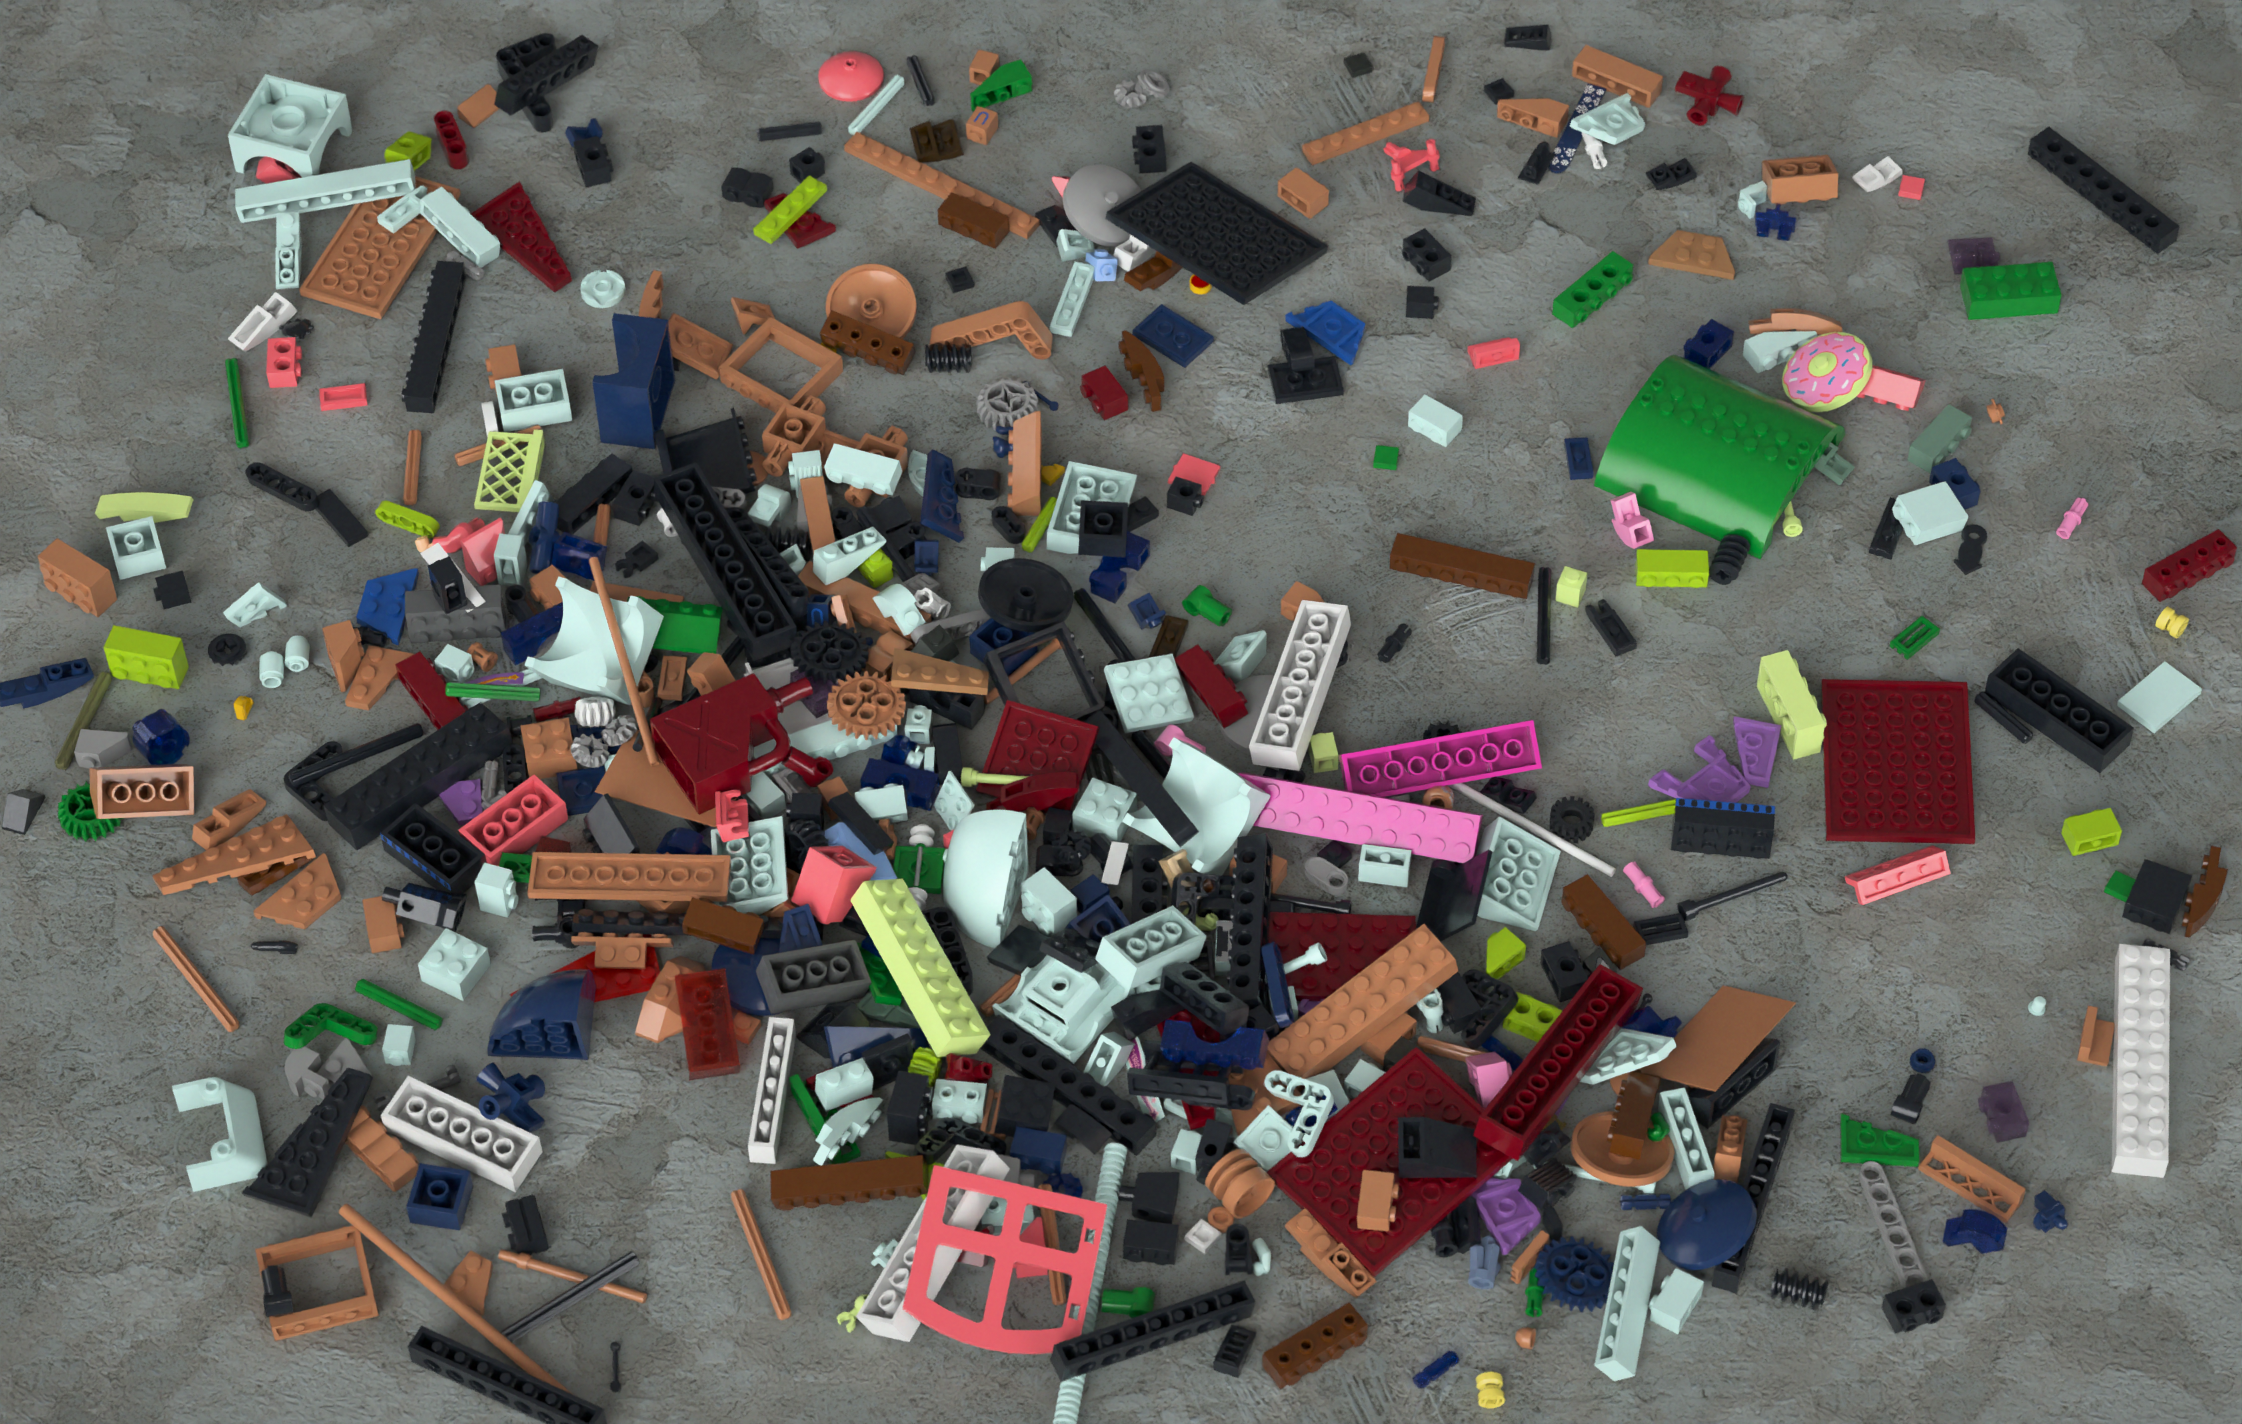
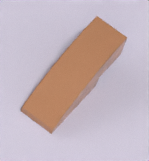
M248 789L213 807L211 816L194 824L192 840L205 850L226 842L243 829L266 806V801L254 791Z

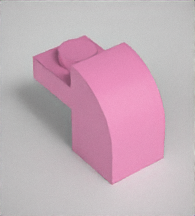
M1629 492L1611 499L1615 516L1612 519V523L1624 544L1635 549L1654 541L1650 521L1648 518L1640 515L1635 493Z

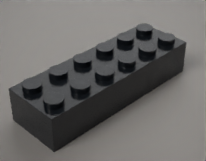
M2019 648L1988 675L1985 688L1987 695L2099 773L2130 745L2134 727Z

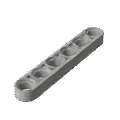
M1874 1161L1865 1162L1861 1166L1859 1180L1902 1288L1910 1286L1908 1284L1910 1278H1917L1921 1282L1927 1281V1276L1882 1166ZM1873 1170L1877 1172L1878 1177L1875 1179L1867 1178L1864 1172ZM1881 1191L1886 1194L1887 1198L1877 1200L1874 1198L1873 1193ZM1891 1213L1895 1216V1220L1887 1222L1882 1219L1881 1215ZM1894 1234L1901 1235L1904 1238V1242L1894 1243L1890 1237ZM1902 1256L1910 1257L1913 1263L1911 1265H1903L1900 1263L1899 1258Z

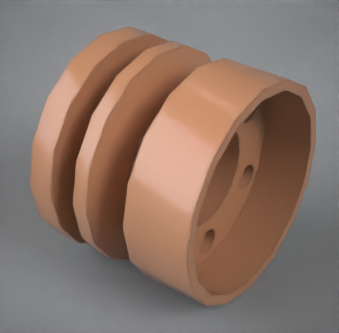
M1237 1149L1222 1157L1208 1173L1205 1186L1214 1193L1218 1200H1222V1204L1235 1218H1244L1257 1211L1268 1200L1275 1188V1181L1261 1167H1258V1163L1251 1158L1245 1149Z

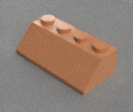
M1035 411L1013 421V430H1009V444H1013V451H1008V464L1013 465V472H1008V486H1012V493H1008V507H1012L1013 513L1016 516H1038L1041 512V411Z
M169 764L90 768V794L96 818L194 815L193 766Z

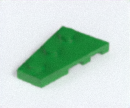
M857 943L871 980L869 989L875 1003L900 1006L902 993L874 944Z

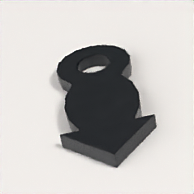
M1974 524L1963 528L1961 533L1963 543L1958 551V560L1954 559V563L1964 575L1982 568V564L1978 563L1982 557V545L1987 540V532L1982 526ZM1977 533L1980 537L1973 539L1969 534Z

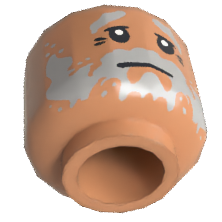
M1434 786L1426 789L1422 799V804L1453 809L1455 802L1454 793L1448 786Z

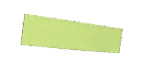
M150 492L100 496L95 514L99 519L120 516L124 522L152 516L154 523L187 518L194 499L191 496Z

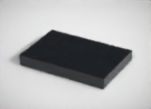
M1335 356L1314 359L1315 368L1306 371L1291 372L1288 362L1268 365V374L1275 403L1282 404L1344 395Z

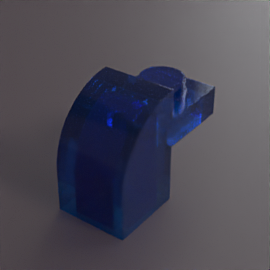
M683 827L674 828L666 832L656 850L659 854L668 852L669 854L712 855V849L702 842L704 836L694 830Z
M1646 1006L1636 1010L1622 1028L1674 1039L1678 1034L1676 1030L1682 1022L1676 1015L1662 1020L1650 1006Z
M1977 1209L1963 1210L1962 1217L1946 1220L1943 1242L1948 1247L1971 1243L1981 1254L2004 1250L2007 1227L1996 1216Z

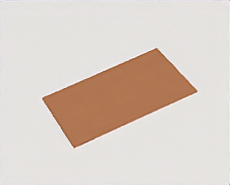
M637 730L627 742L620 746L595 790L599 794L604 795L608 793L610 797L717 828L716 807L699 815L659 757L660 764L652 767L650 766L645 746H643L640 752L633 750V744L640 730Z
M1723 985L1674 1038L1677 1046L1669 1053L1668 1057L1649 1065L1644 1070V1073L1716 1092L1796 1002Z

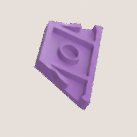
M1490 1178L1470 1196L1476 1198L1477 1211L1492 1237L1496 1239V1244L1500 1247V1251L1504 1256L1541 1222V1215L1536 1206L1518 1192L1522 1183L1520 1179L1499 1180L1497 1178Z

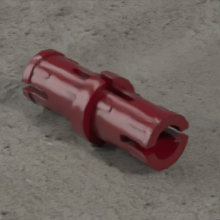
M580 696L560 702L555 700L552 704L533 708L536 723L553 718L562 719L565 715L575 713V704L581 699Z

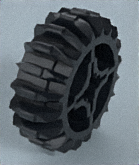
M808 819L790 822L784 829L786 867L798 873L799 877L809 848L828 846L829 839L825 838V831H820V825L815 824L813 820L808 821Z

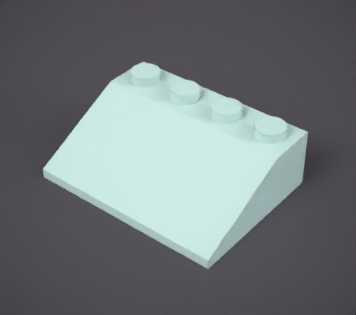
M1069 461L1047 531V550L1067 554L1078 553L1081 500L1125 502L1129 506L1137 475Z
M783 816L749 822V837L727 842L722 841L718 829L711 830L712 855L731 856L727 902H714L715 905H729L744 914L751 912L761 915L788 900Z
M1499 816L1484 828L1476 854L1477 856L1487 850L1493 852L1477 916L1536 931L1540 924L1561 851Z

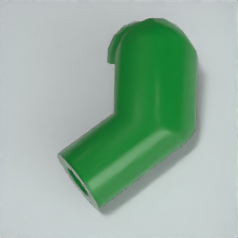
M1656 1112L1650 1118L1654 1128L1651 1129L1649 1126L1647 1133L1651 1141L1659 1142L1670 1132V1128L1660 1112Z

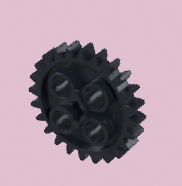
M824 621L823 626L815 622L814 628L806 626V632L800 630L799 637L794 636V643H791V660H793V666L798 667L799 673L805 672L806 678L814 676V682L821 678L823 679V684H826L828 680L836 684V679L845 682L846 675L854 678L855 672H858L859 675L861 674V668L865 669L866 662H868L869 645H866V638H861V632L854 633V627L846 629V623L839 627L836 621L832 625H828L827 621Z

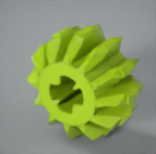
M919 1047L908 1068L909 1073L929 1076V1086L934 1087L941 1071L942 1057H937L933 1049Z

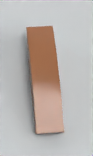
M653 270L640 303L639 316L662 319L661 308L663 301L661 291L664 285L662 272Z

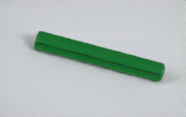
M448 682L446 683L445 694L450 697L537 702L540 699V688Z
M365 979L357 981L356 992L433 1030L440 1029L442 1026V1017Z

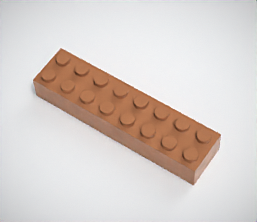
M1423 924L1295 1021L1294 1024L1266 1043V1051L1281 1070L1288 1074L1306 1079L1325 1073L1457 973L1456 960L1427 926ZM1299 1085L1296 1088L1301 1092L1305 1089V1086Z

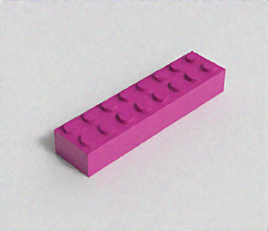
M1533 720L1339 755L1345 790L1380 797L1542 768Z

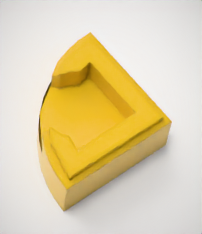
M1059 464L1044 467L1041 465V481L1049 486L1065 473V467Z
M241 695L235 700L233 705L237 719L245 721L254 704L252 698Z

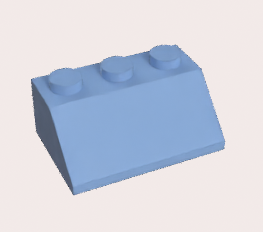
M844 822L837 823L825 830V838L829 839L828 846H844L877 867L870 880L897 879L885 852L874 855Z

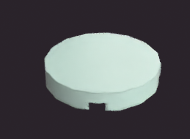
M597 270L588 274L581 282L582 299L588 305L596 308H607L618 304L624 298L626 292L624 279L620 274L612 270H606L607 272Z

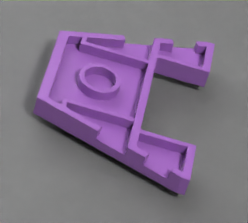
M1710 735L1696 744L1694 749L1696 754L1709 762L1707 766L1684 783L1665 769L1650 778L1648 783L1650 788L1674 798L1736 803L1746 796L1751 788L1734 765L1731 766L1725 759L1726 754L1722 749L1718 750L1714 745L1715 740Z

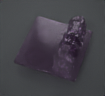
M1992 238L1948 240L1954 275L1962 274L1963 268L1998 266L1997 261L2000 260V254L1995 252Z

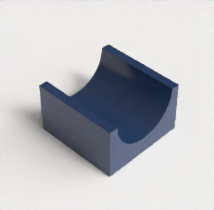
M614 313L612 326L619 372L604 376L594 375L592 382L601 443L655 449L657 442L654 432L661 430L675 384L668 320Z

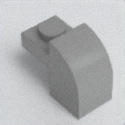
M305 1046L300 1049H294L285 1062V1072L289 1087L297 1097H300L305 1090L310 1096H318L324 1100L328 1095L330 1085L328 1079L316 1073L322 1066L320 1055Z

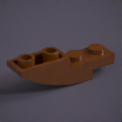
M1156 251L1155 257L1126 272L1124 281L1140 292L1148 287L1155 290L1170 280L1183 267Z
M1122 331V341H1119L1118 345L1120 354L1125 355L1126 372L1130 371L1132 380L1138 379L1140 387L1144 386V400L1146 404H1150L1151 411H1160V392H1164V375L1161 367L1151 351L1139 339L1127 331Z
M2211 846L2209 855L2204 854L2201 869L2205 870V875L2201 874L2199 884L2195 883L2193 891L2187 892L2185 906L2189 907V912L2184 911L2181 925L2186 927L2184 937L2190 938L2208 921L2219 902L2228 869L2218 867L2220 847Z

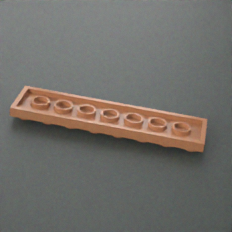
M533 852L528 897L531 899L691 901L693 897L696 899L706 898L712 902H727L731 856Z

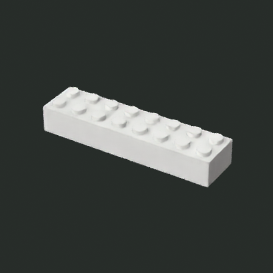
M1307 600L1301 601L1249 744L1254 765L1300 771L1351 627L1347 605Z
M956 1145L944 1166L945 1168L1002 1181L1010 1169L994 1151ZM951 1187L948 1191L942 1219L943 1223L974 1231L994 1196ZM926 1198L856 1316L872 1334L910 1342L921 1323L902 1308ZM944 1245L936 1247L926 1296L930 1300L934 1301L963 1250Z

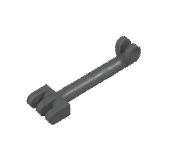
M449 1065L446 1067L447 1077L427 1085L442 1090L460 1083L461 1079L455 1065ZM390 1090L378 1093L373 1097L378 1111H381L380 1115L393 1098Z

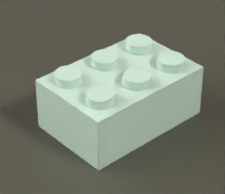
M563 369L494 380L504 432L526 429L535 425L545 426L572 421Z

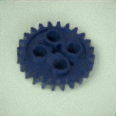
M1563 1236L1560 1237L1559 1242L1553 1239L1550 1245L1545 1244L1536 1259L1537 1262L1534 1268L1537 1270L1534 1276L1540 1278L1537 1285L1545 1286L1543 1294H1552L1550 1301L1560 1300V1307L1569 1304L1570 1311L1575 1306H1578L1581 1313H1583L1585 1307L1593 1312L1595 1306L1602 1309L1604 1303L1607 1304L1614 1262H1608L1611 1255H1602L1603 1247L1593 1248V1241L1586 1245L1582 1237L1579 1242H1576L1573 1236L1570 1237L1568 1242Z

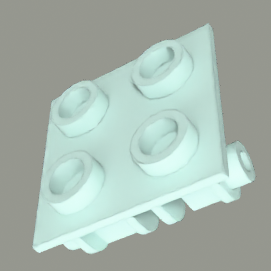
M949 771L934 803V807L951 831L955 829L956 825L963 818L971 814L974 804L952 771Z

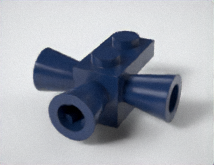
M494 1062L488 1064L479 1073L476 1081L495 1092L493 1095L483 1096L479 1101V1110L486 1119L494 1120L499 1115L504 1114L516 1127L529 1133L542 1127L545 1120L528 1105L530 1100L540 1099L545 1094V1084L539 1076L532 1074L524 1078L521 1074L517 1073L505 1079Z

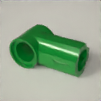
M1198 585L1182 601V606L1190 615L1198 616L1200 614L1219 627L1224 626L1232 615V609L1213 598L1212 593L1202 585Z
M1137 1287L1133 1291L1104 1288L1101 1310L1106 1313L1124 1314L1134 1318L1153 1311L1155 1292L1146 1287Z

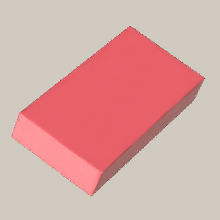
M365 383L319 389L322 411L367 406Z

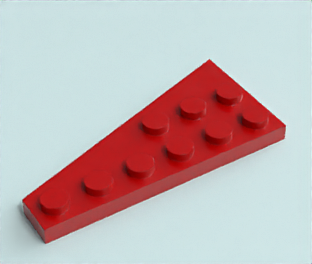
M642 934L643 938H652L651 934ZM647 947L646 969L596 968L595 951L552 972L590 969L596 983L594 1002L647 992L660 974L654 947Z

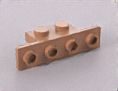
M581 932L578 933V936L571 937V942L574 945L596 946V968L646 969L647 947H673L674 944L672 939L668 938V935L653 934V938H643L642 934L636 933L628 934V937H618L616 933H603V937H593V933Z

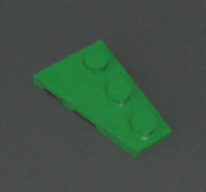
M1841 1113L1840 1162L1864 1164L1868 1161H1874L1880 1165L1918 1167L1919 1139L1892 1130L1883 1131L1872 1127L1871 1123L1865 1121L1860 1123L1849 1119L1850 1116Z

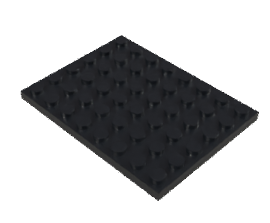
M1193 162L1187 163L1106 213V220L1242 305H1246L1323 256L1328 250V245Z

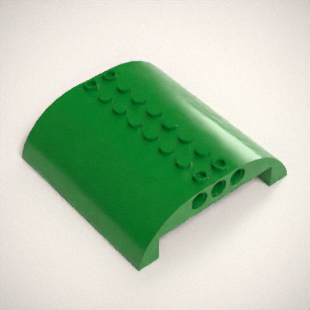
M1673 354L1663 360L1654 370L1620 419L1602 457L1594 486L1618 497L1633 492L1636 495L1638 506L1720 542L1728 534L1742 536L1751 545L1748 554L1761 559L1771 545L1774 524L1829 444L1832 443L1838 447L1845 436V429L1842 425Z

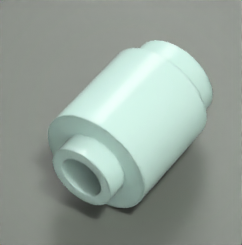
M299 635L292 636L286 643L284 664L294 672L305 670L309 665L310 644L305 637Z
M269 651L260 656L259 679L263 686L276 688L281 685L284 679V658L277 652Z

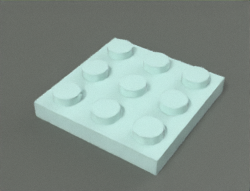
M1173 654L1105 666L1104 673L1125 733L1191 722L1194 715Z

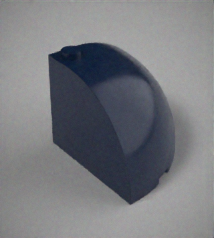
M579 969L552 973L526 984L514 993L501 1008L492 1025L487 1048L488 1056L588 1060L596 983L590 969Z

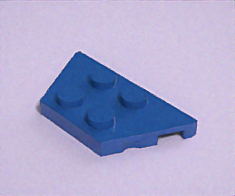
M1333 301L1321 303L1319 306L1307 307L1303 313L1293 315L1290 312L1285 315L1286 322L1293 327L1304 326L1308 337L1349 365L1353 364L1365 331L1364 322Z
M413 568L367 580L356 616L357 623L374 631L386 632L387 637L391 639L392 643L399 645L406 622L405 591H415L419 577L418 569Z

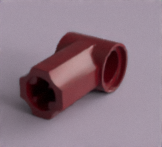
M790 746L789 753L781 762L785 767L802 775L803 780L810 787H818L817 785L823 783L833 773V765L827 758L818 757L815 759L793 746Z

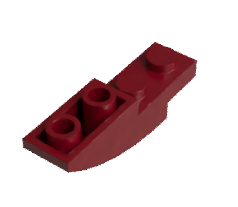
M1055 772L1014 781L1001 787V796L986 803V810L1020 812L1025 811L1030 806H1033L1037 811L1051 807L1056 802L1079 792V775L1076 772Z

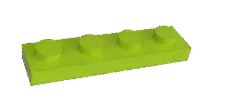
M808 176L753 228L754 235L772 244L827 192V185Z

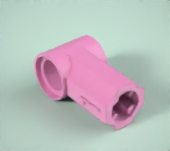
M1172 724L1168 725L1154 742V745L1162 755L1167 757L1173 754L1171 747L1168 746L1173 737L1189 743L1206 753V747L1185 737L1184 732Z

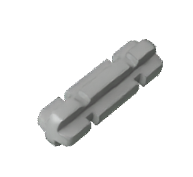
M455 251L447 254L446 261L464 262L466 275H470L476 281L483 279L484 270L482 268L476 267V264Z
M488 760L485 763L486 771L483 778L482 802H488L496 796L499 766L495 760Z

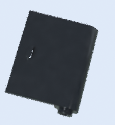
M1487 850L1459 866L1443 859L1432 862L1416 929L1425 924L1441 942L1476 923L1493 853L1491 850Z

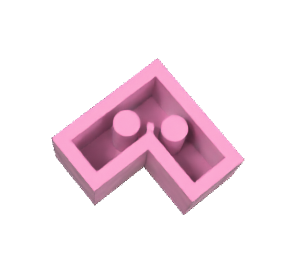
M1496 1052L1465 1057L1469 1082L1475 1087L1477 1102L1484 1109L1512 1075L1510 1064L1506 1063L1504 1058L1500 1057Z

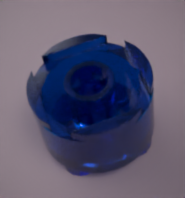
M159 709L142 720H138L132 727L134 731L132 737L133 744L151 765L176 763L184 755L182 751L185 745L188 747L190 743L188 732L164 709Z

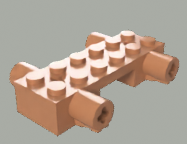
M811 395L806 398L800 408L783 403L762 433L763 449L768 454L762 465L766 472L776 477H780L788 467V461H793L792 453L820 450L822 474L826 475L824 466L834 443L899 460L902 474L908 467L907 448L904 447L908 437L902 429L891 426L882 438L865 433L860 442L826 430L825 417H822L826 411L825 404L821 399ZM850 484L844 496L851 505L861 508L865 506L873 493H877L866 488L858 489ZM877 494V495L882 496V497H885V498H887V497L889 496V494H884V495Z

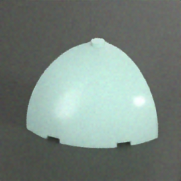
M985 810L966 816L956 825L949 848H946L943 854L945 863L943 899L945 907L952 912L956 926L965 935L980 944L996 948L1005 938L1022 891L1021 883L1026 880L1029 872L1026 813L1009 810Z

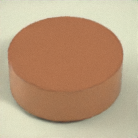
M1215 1207L1208 1214V1223L1221 1233H1226L1228 1227L1234 1223V1216L1225 1207Z

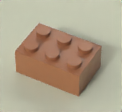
M1829 155L1762 160V181L1768 186L1767 196L1771 203L1783 205L1794 201L1805 203L1809 200L1827 201L1830 198H1838V172Z
M58 538L38 555L45 586L50 591H56L62 595L66 601L77 604L84 612L99 617L117 600L110 571Z

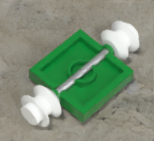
M919 824L911 828V837L909 839L911 846H896L893 867L897 879L904 880L921 911L926 908L925 900L928 897L927 893L941 894L944 871L943 854L945 848L932 847L934 844L932 838L935 832L925 824Z

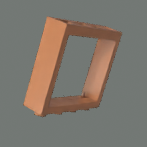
M769 317L719 367L721 383L725 384L726 387L736 390L745 398L752 399L761 407L768 408L777 413L783 403L800 408L810 395L817 398L843 372L842 356ZM768 340L774 341L822 368L791 400L738 371Z
M343 1226L340 1229L318 1232L312 1236L293 1238L287 1242L268 1244L266 1247L255 1249L260 1275L261 1271L265 1270L268 1266L279 1265L353 1246L356 1248L366 1296L280 1317H269L275 1341L379 1316L361 1234L356 1227Z

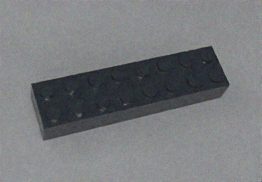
M481 702L323 805L329 825L356 851L380 836L383 830L413 804L416 803L420 807H424L439 797V794L484 767L488 760L493 761L502 755L504 748L513 744L509 727Z

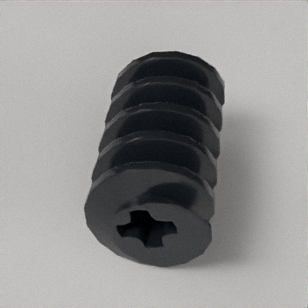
M925 344V364L929 372L933 373L936 366L938 372L942 373L945 366L947 372L951 373L953 366H955L957 373H960L962 366H964L966 373H969L972 366V345H970L969 350H966L965 345L961 344L960 350H957L956 345L952 344L951 350H948L946 344H943L941 351H939L937 344H934L932 351H930L928 344Z
M772 526L768 527L764 535L779 554L797 544L804 560H810L813 550L808 531H805L803 537H800L799 530H796L794 536H791L789 528H787L785 534H782L781 527H778L775 533H773Z
M1728 534L1722 538L1709 567V576L1713 581L1721 585H1727L1732 580L1738 578L1751 547L1749 541L1735 534Z
M1777 1268L1771 1288V1298L1775 1299L1781 1293V1301L1785 1302L1791 1296V1303L1793 1305L1801 1299L1802 1307L1805 1308L1811 1302L1812 1310L1815 1311L1819 1305L1823 1306L1829 1280L1826 1279L1821 1286L1817 1276L1810 1283L1809 1274H1805L1800 1280L1798 1271H1795L1789 1277L1788 1268H1785L1781 1274L1778 1273Z

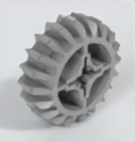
M1001 377L998 382L992 380L991 385L985 384L984 389L980 390L976 400L977 413L980 416L981 422H985L987 428L993 426L994 431H996L997 426L1013 427V421L1038 411V397L1035 394L1034 388H1031L1028 382L1022 383L1020 378L1016 381H1013L1012 377L1009 380H1004Z

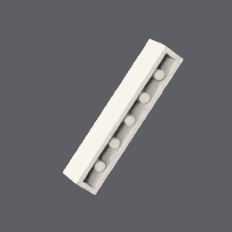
M769 1017L748 1142L750 1162L776 1164L796 1040L794 1019Z

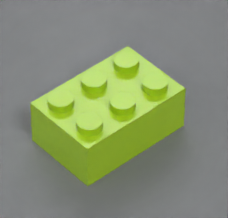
M113 625L103 647L111 676L121 680L127 679L138 681L142 684L148 683L164 688L179 689L189 668L182 639L179 637Z

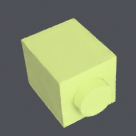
M1565 566L1557 583L1556 601L1578 608L1586 591L1587 572Z
M1333 732L1312 735L1308 750L1314 773L1338 770V751Z

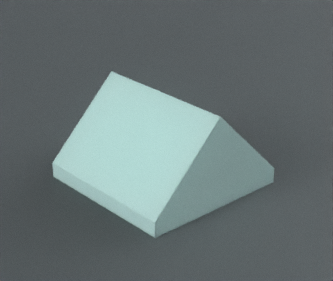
M1262 630L1234 637L1214 662V665L1219 664L1225 672L1226 676L1224 677H1230L1235 684L1248 678L1266 655L1267 633Z

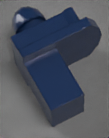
M2045 1190L2037 1194L2034 1199V1206L2039 1212L2034 1217V1227L2038 1230L2042 1229L2045 1233L2053 1227L2060 1230L2066 1229L2068 1222L2065 1218V1207L2059 1200L2056 1201Z

